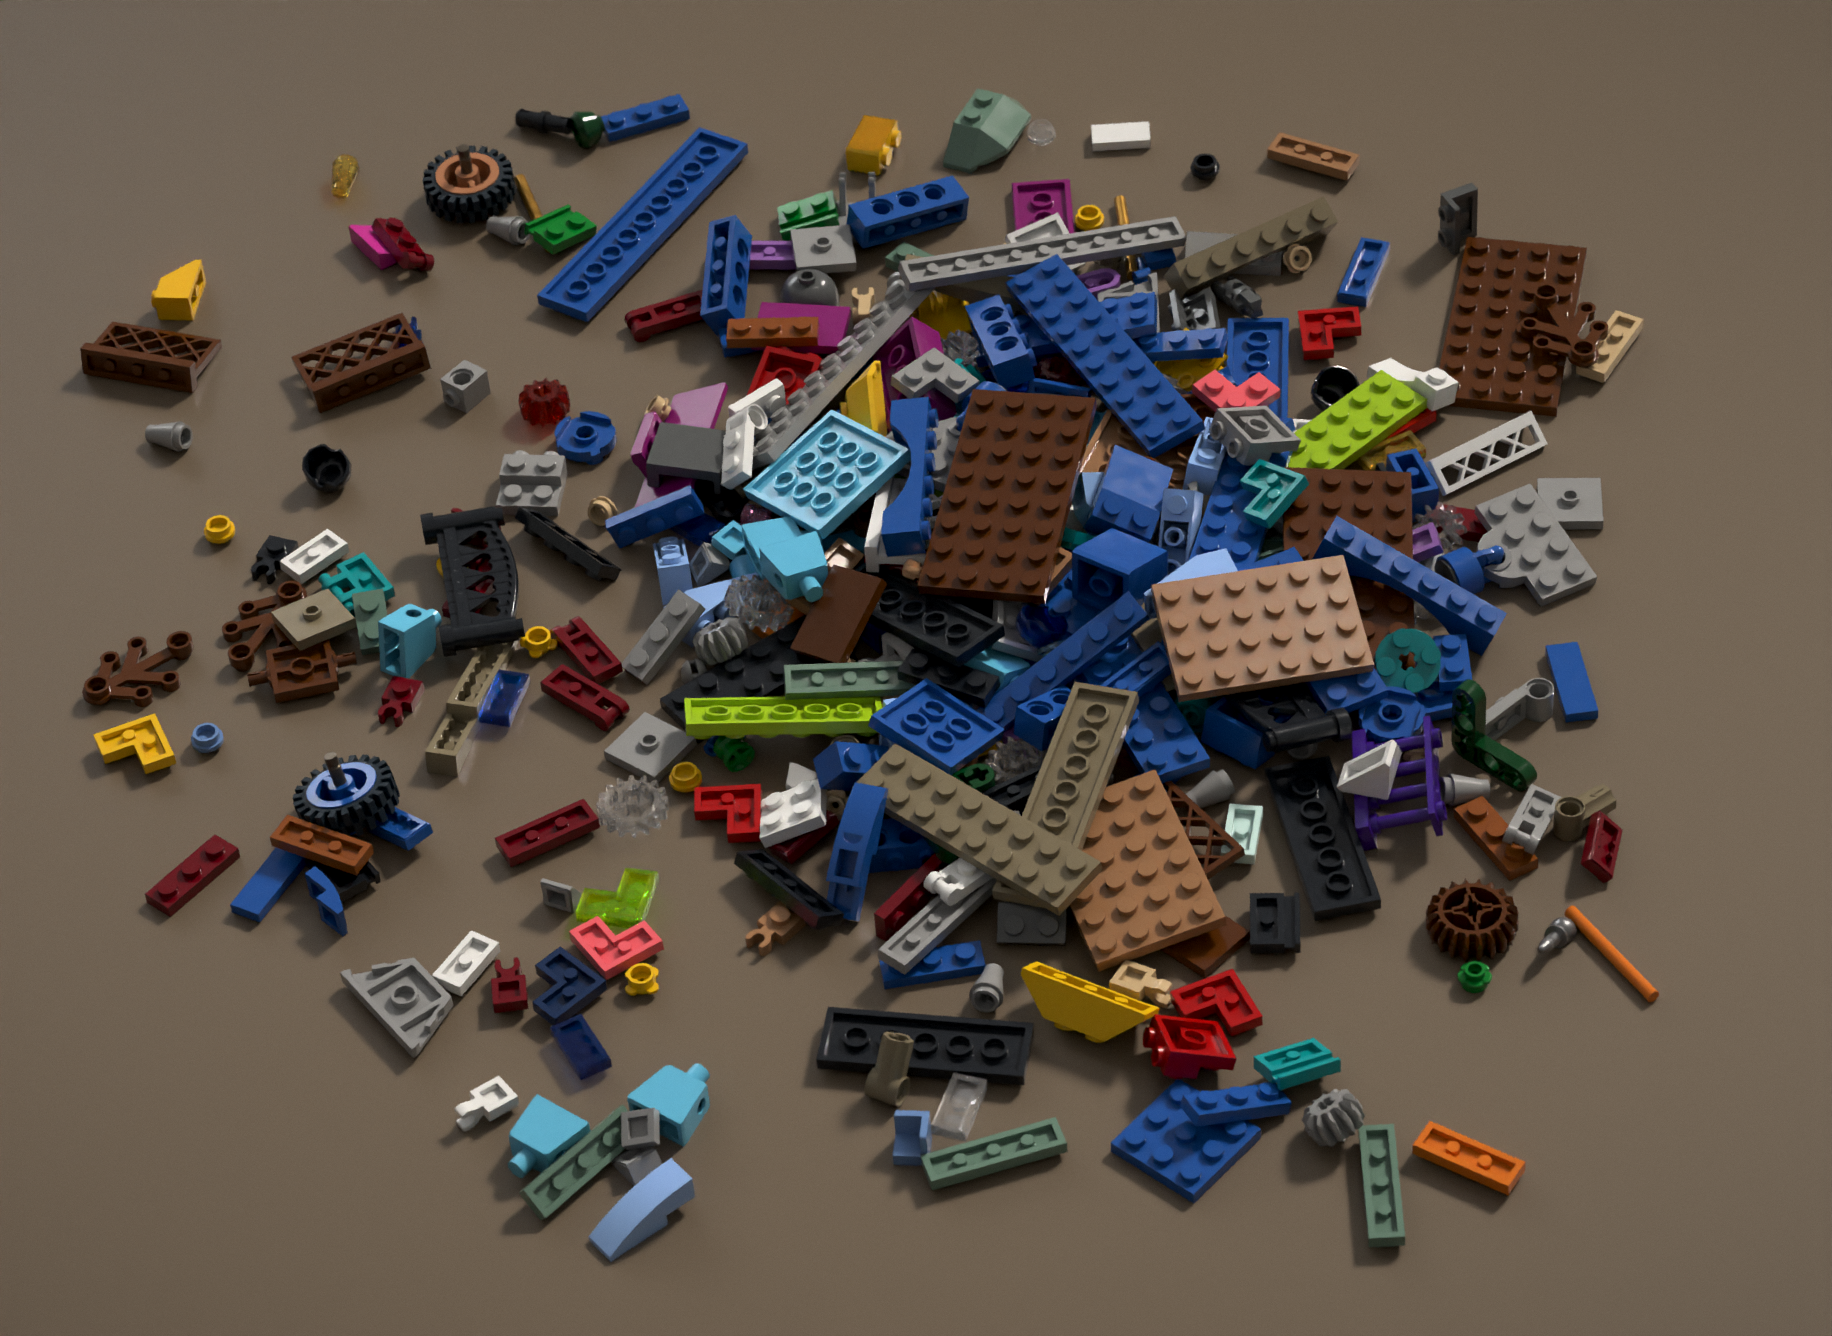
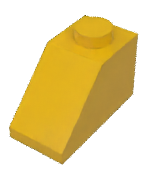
M194 260L160 278L157 289L152 291L151 303L153 308L157 310L159 320H194L206 284L202 260Z

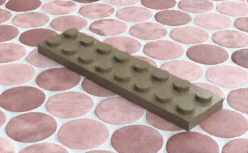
M1074 682L1022 817L1082 851L1139 702L1138 692ZM996 880L992 890L994 899L1045 908Z
M896 743L857 781V783L889 789L884 811L886 815L1058 916L1102 871L1101 862Z

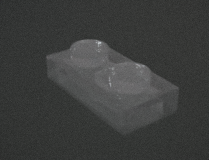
M953 1073L931 1124L932 1134L966 1141L987 1092V1080Z

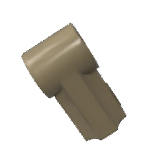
M1605 784L1592 787L1577 797L1565 796L1558 799L1554 811V835L1563 841L1578 840L1583 835L1584 827L1589 825L1591 814L1600 810L1606 815L1616 809L1617 800L1614 798L1611 789Z
M883 1033L876 1066L870 1071L865 1083L864 1091L866 1096L896 1107H900L904 1103L910 1088V1079L906 1075L914 1040L910 1036L902 1033Z

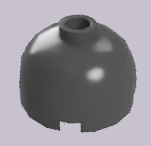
M814 269L800 270L790 275L782 285L780 303L840 306L835 282L822 271Z

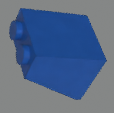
M1111 528L1072 551V598L1103 611L1129 591L1139 605L1142 606L1144 603V593L1151 588L1152 584H1157L1168 574V551Z

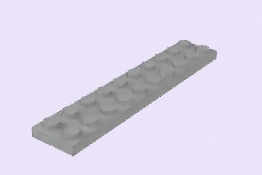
M896 284L890 288L885 294L887 298L870 309V317L861 320L854 326L855 332L838 343L837 347L839 350L827 356L820 363L822 368L810 374L804 380L806 385L793 392L787 398L789 403L776 410L771 415L772 421L767 427L754 435L752 470L775 462L936 287L909 292L906 286H901V284Z

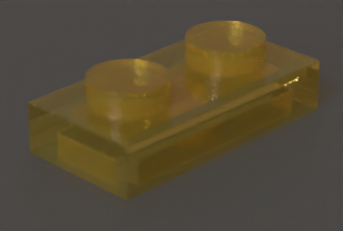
M1409 430L1381 441L1356 461L1364 470L1375 471L1376 463H1383L1386 467L1387 455L1417 448L1422 459L1426 458V447Z

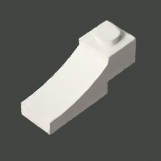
M1392 358L1368 367V378L1383 370L1427 399V408L1431 411L1455 402L1459 382L1438 367L1421 372L1408 368Z

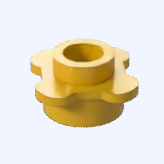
M542 626L530 628L525 633V637L520 639V646L526 648L532 658H539L546 654L548 650H555L558 646L556 639H551L550 631Z
M638 963L631 966L625 973V978L628 980L625 992L630 996L647 993L655 994L658 992L659 985L656 983V978L659 976L658 969L646 963Z

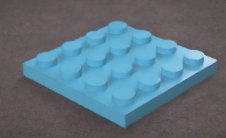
M831 409L783 452L775 462H772L744 487L743 491L750 500L782 517H790L798 526L809 532L816 531L820 538L825 539L888 480L898 473L911 460V453L908 448Z

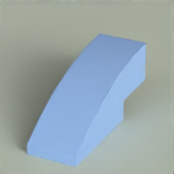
M670 1158L637 1183L615 1204L589 1235V1241L612 1262L668 1225L667 1215L695 1197L693 1179Z

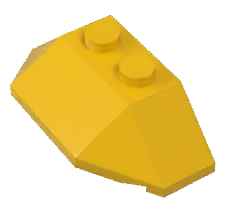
M874 361L846 390L845 402H840L839 409L840 414L886 437L888 434L880 361Z
M1038 961L1023 967L1021 970V976L1042 1017L1054 1022V1026L1058 1029L1065 1031L1075 1030L1083 1033L1085 1038L1092 1042L1103 1043L1152 1018L1159 1012V1007L1149 1005L1054 969Z

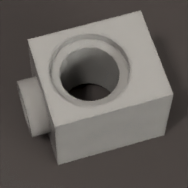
M465 359L440 379L444 402L450 407H455L465 413H468L491 393L487 370Z

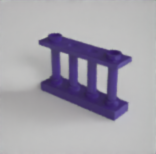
M1430 716L1423 717L1424 734L1394 740L1401 752L1425 747V758L1399 763L1395 778L1426 772V783L1391 789L1388 800L1354 794L1355 829L1364 851L1377 848V834H1381L1383 829L1430 820L1436 837L1443 835L1442 821L1447 820V811L1444 801H1441L1438 748L1443 747V738L1440 728H1434ZM1365 729L1352 731L1353 759L1386 742L1376 744L1375 741H1369ZM1427 796L1428 807L1384 816L1376 814V809H1380V805Z

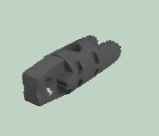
M1234 276L1227 277L1225 284L1219 283V281L1211 283L1210 289L1214 295L1239 314L1253 319L1263 315L1261 297Z

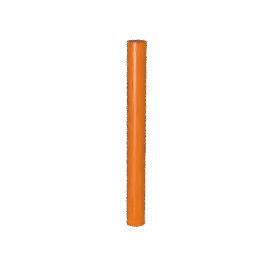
M1570 906L1566 909L1564 915L1574 922L1576 928L1648 1002L1655 1001L1659 996V992L1575 906Z

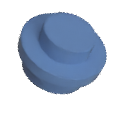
M213 723L198 725L193 730L191 736L192 747L202 753L217 750L224 741L222 731Z

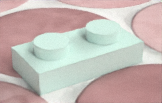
M1229 803L1225 831L1245 851V855L1234 863L1255 864L1263 819V806ZM1222 845L1221 856L1227 854L1231 849L1228 846Z

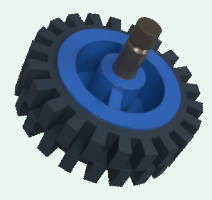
M335 752L325 754V764L322 765L324 770L321 772L317 769L311 771L312 778L304 777L301 780L303 786H297L295 789L296 794H293V804L299 819L348 836L357 834V837L364 834L363 828L368 827L370 830L377 828L375 821L384 823L388 819L386 814L394 813V806L399 804L398 797H400L393 774L386 761H380L379 757L376 756L370 759L369 755L362 754L359 760L356 755H350L348 762H344L343 758H338Z

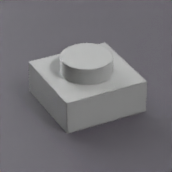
M647 1108L621 1112L622 1147L626 1150L660 1145L659 1111L657 1109Z

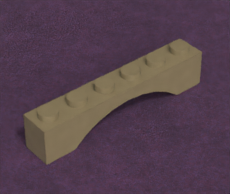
M1323 196L1173 263L1164 277L1171 290L1175 289L1183 300L1211 286V283L1220 281L1260 259L1288 249L1292 244L1304 246L1328 235L1338 223V220Z

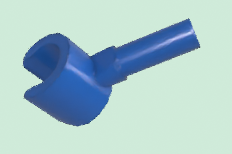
M1142 257L1136 259L1138 270L1132 272L1135 285L1148 281V275L1151 273L1150 268L1145 267Z

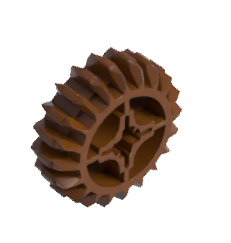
M1464 879L1463 883L1458 885L1452 881L1449 889L1440 887L1438 895H1432L1430 905L1426 909V930L1430 935L1432 944L1438 945L1440 953L1449 951L1451 959L1460 955L1465 962L1469 957H1475L1480 962L1482 956L1486 955L1493 959L1496 952L1504 953L1507 946L1513 944L1519 929V912L1517 906L1514 905L1513 897L1506 896L1504 888L1495 890L1493 882L1482 885L1480 879L1476 883H1469Z

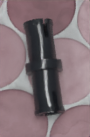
M521 108L516 113L515 123L518 127L537 129L538 132L544 134L548 132L561 133L568 136L572 134L570 117L552 115L550 111L545 110L534 112Z

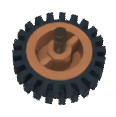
M459 145L456 148V154H453L451 150L445 151V158L440 155L436 156L435 163L430 161L427 165L428 169H425L423 172V186L431 212H435L439 218L445 215V220L449 222L454 217H456L457 223H463L464 218H469V223H475V217L480 216L482 221L487 220V213H491L493 216L498 215V208L504 211L508 207L507 203H512L513 195H515L511 162L509 159L506 160V156L503 153L498 155V150L492 149L488 153V149L485 146H481L479 151H476L475 145Z

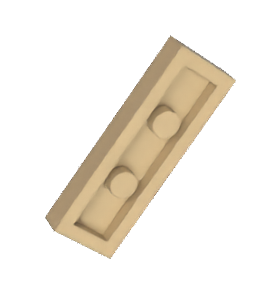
M1616 310L1607 322L1608 337L1605 340L1599 341L1596 345L1599 352L1598 361L1594 365L1584 368L1576 366V374L1604 383L1642 331L1644 319Z

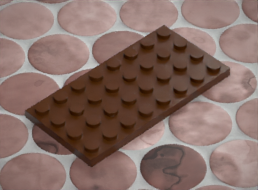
M1467 237L1439 369L1445 371L1459 382L1455 402L1448 406L1524 414L1532 411L1534 415L1557 417L1568 357L1552 352L1547 356L1534 354L1533 340L1538 336L1546 335L1538 333L1534 337L1523 336L1520 332L1521 321L1526 317H1533L1540 322L1556 326L1547 311L1538 309L1534 303V288L1542 283H1550L1558 288L1557 304L1571 324L1577 311L1587 258V248ZM1546 336L1550 338L1551 341L1568 345V343L1565 340Z
M972 390L917 585L919 594L1038 604L1046 603L1097 408L1096 398Z
M1284 467L1305 475L1309 485L1283 513V551L1295 547L1304 561L1313 560L1312 558L1336 516L1413 559L1411 472ZM1350 576L1374 662L1376 649L1388 634L1401 628L1414 629V600L1388 585L1371 579ZM1412 653L1406 656L1400 654L1399 660L1402 661L1401 668L1403 670H1407L1408 667L1415 668L1414 655Z

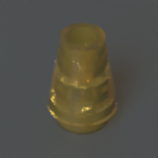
M339 155L331 164V192L337 198H346L349 195L360 171L358 161L353 156Z

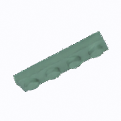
M903 661L784 665L783 668L786 700L901 696L916 685L898 680L897 670Z
M623 1104L611 1112L519 1192L540 1220L548 1217L625 1149L622 1147L621 1112H627L628 1110Z
M1056 1117L923 1154L920 1157L929 1185L932 1190H936L1068 1151L1066 1139Z
M1394 1124L1362 1125L1358 1129L1368 1245L1369 1247L1405 1246V1229Z

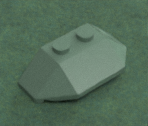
M977 88L953 123L943 167L972 173L977 170L978 166L989 164L1008 154L1030 122L1031 114L1013 98Z

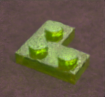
M626 867L617 892L584 888L575 912L577 922L585 923L599 916L607 926L631 928L646 920L659 883L658 871Z

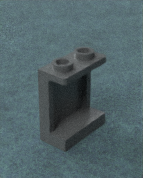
M660 422L646 462L647 486L660 488L663 476L669 475L712 481L714 483V494L721 495L723 485H721L723 440L726 430Z

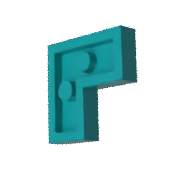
M1258 459L1240 480L1244 490L1258 494L1243 510V513L1248 521L1270 529L1309 485L1305 475Z

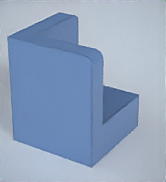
M896 1110L894 1112L895 1141L893 1164L922 1166L920 1155L931 1152L932 1131L930 1111Z

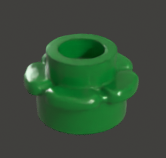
M1478 961L1463 964L1460 967V972L1457 974L1462 988L1470 993L1484 991L1492 980L1489 967Z

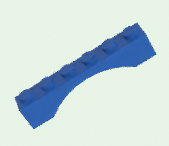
M929 397L891 400L890 426L894 441L910 450L911 468L903 490L894 502L883 511L881 536L887 557L924 554L926 540L931 539V527L927 518L933 515L932 501L929 498V495L934 494V482L930 474L936 470L935 457L932 450H937V438L933 429L938 428L939 422L937 410L931 409Z
M1336 516L1312 558L1319 559L1344 555L1349 576L1371 579L1406 594L1432 613L1450 635L1466 634L1468 649L1480 656L1485 652L1507 614Z

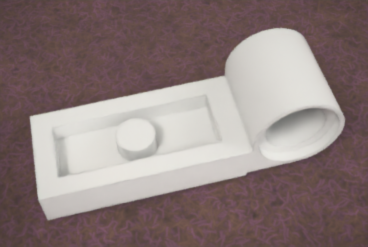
M756 404L747 406L730 417L726 422V434L723 440L721 485L729 490L752 477L754 435L764 430L768 425L765 412Z

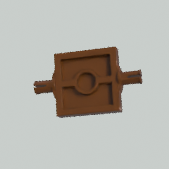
M328 639L301 651L295 645L266 650L268 660L266 670L247 673L250 687L269 683L274 691L276 703L338 691V668L357 665L355 651L335 655Z

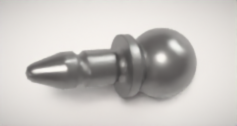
M1559 917L1553 920L1545 931V938L1540 941L1538 951L1540 953L1550 952L1553 948H1562L1566 943L1573 941L1577 932L1574 922L1566 917Z

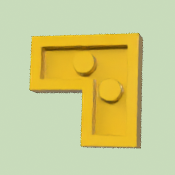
M155 713L93 734L96 746L105 764L133 754L137 755L145 774L176 764L174 753Z

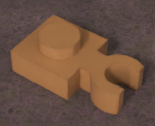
M779 901L757 920L758 929H754L746 935V946L750 949L754 944L760 943L758 946L759 955L762 957L766 956L771 952L772 944L775 941L784 945L805 927V920L796 913L791 912L784 903Z

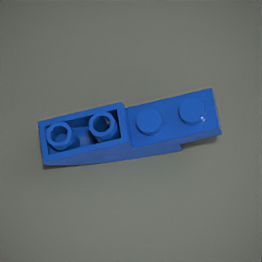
M855 782L845 806L826 881L830 882L827 900L844 913L843 919L860 921L872 855L877 853L888 788Z

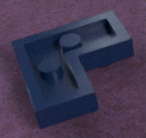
M560 946L535 965L536 974L552 987L532 1001L533 1009L546 1021L558 1028L607 990L606 980Z

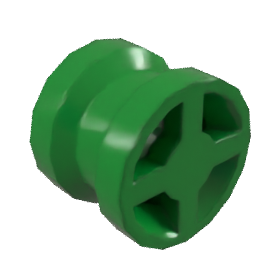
M722 735L716 740L713 748L715 755L723 760L724 765L732 772L745 769L752 762L755 755L753 747L745 742L744 737L732 739Z

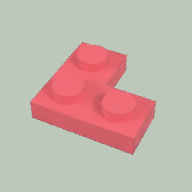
M1214 370L1192 385V393L1214 412H1216L1217 408L1268 406L1280 398L1281 391L1280 388L1260 372L1236 387L1218 371Z
M599 916L569 931L570 940L605 980L618 975L664 949L663 940L645 920L618 935H615Z

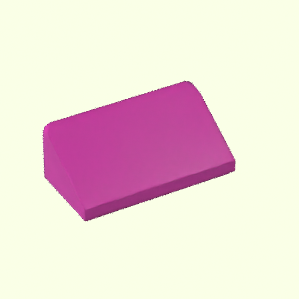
M349 225L351 242L378 268L383 270L397 263L396 259L371 228V225Z

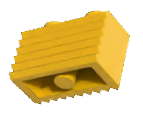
M863 115L861 122H859L855 133L848 143V147H846V162L849 171L865 172L866 174L875 172L878 176L885 165H890L892 151L900 146L902 133L898 130L897 120Z

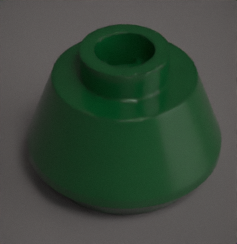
M576 111L570 117L571 130L579 147L589 149L602 138L605 126L600 115L596 116L593 112Z

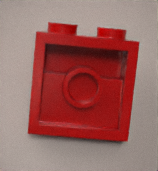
M766 345L747 395L777 378L784 384L787 405L789 403L787 398L793 392L806 385L804 380L810 374L822 368L820 363L823 359L810 352L801 354L785 346L775 348Z
M1155 1014L1151 1019L1149 1027H1146L1143 1032V1046L1152 1050L1151 1062L1153 1067H1160L1162 1074L1170 1078L1182 1079L1184 1077L1196 1079L1200 1067L1210 1071H1218L1219 1069L1233 1070L1237 1058L1218 1021Z

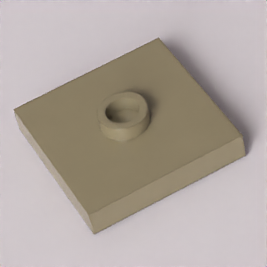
M328 588L271 612L273 622L299 651L357 627L355 617Z

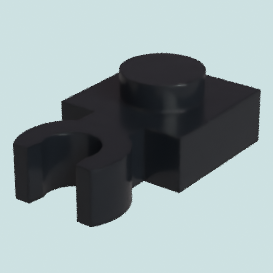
M269 535L256 554L257 563L251 568L253 580L257 581L260 575L266 574L267 584L274 583L277 578V569L281 570L280 560L298 549V542Z

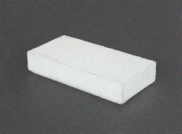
M1149 122L1091 125L1093 151L1151 148Z

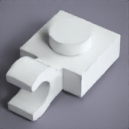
M497 1076L469 1091L470 1101L463 1102L454 1108L455 1112L461 1117L456 1120V1124L465 1132L475 1127L482 1116L492 1121L519 1106L518 1096L500 1076Z

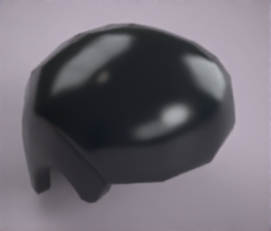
M1338 365L1323 368L1311 387L1312 400L1315 406L1321 411H1325L1359 386L1358 379L1349 369Z
M320 444L309 449L302 460V470L308 483L313 488L323 492H334L347 484L351 477L352 464L341 449L335 450L329 448L326 444Z

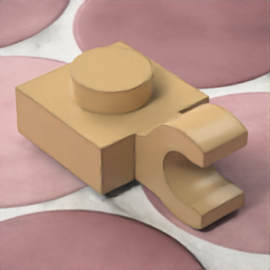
M869 287V293L866 295H858L857 288L852 289V303L855 306L853 307V325L870 317L871 313L869 311L875 303L873 287Z
M1125 960L1109 981L1110 990L1141 1001L1146 995L1154 1004L1162 1008H1167L1171 1003L1170 994L1167 993L1172 988V983L1165 979H1157L1156 970L1144 965Z

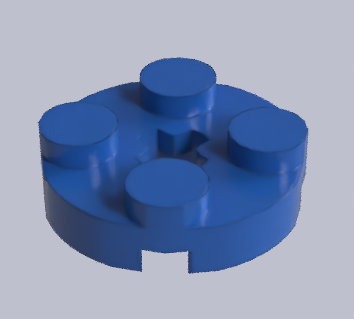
M593 411L580 412V417L572 420L570 416L564 418L557 425L554 433L559 455H565V458L569 460L586 462L590 465L601 463L603 456L610 453L617 442L615 426L612 425L611 419L602 413Z
M1389 686L1387 687V698L1359 708L1358 723L1361 729H1365L1369 741L1382 743L1392 739L1396 740L1420 735L1423 731L1425 708L1423 704L1421 706L1416 700V695L1407 689ZM1390 713H1395L1397 719L1389 720L1385 717H1388Z

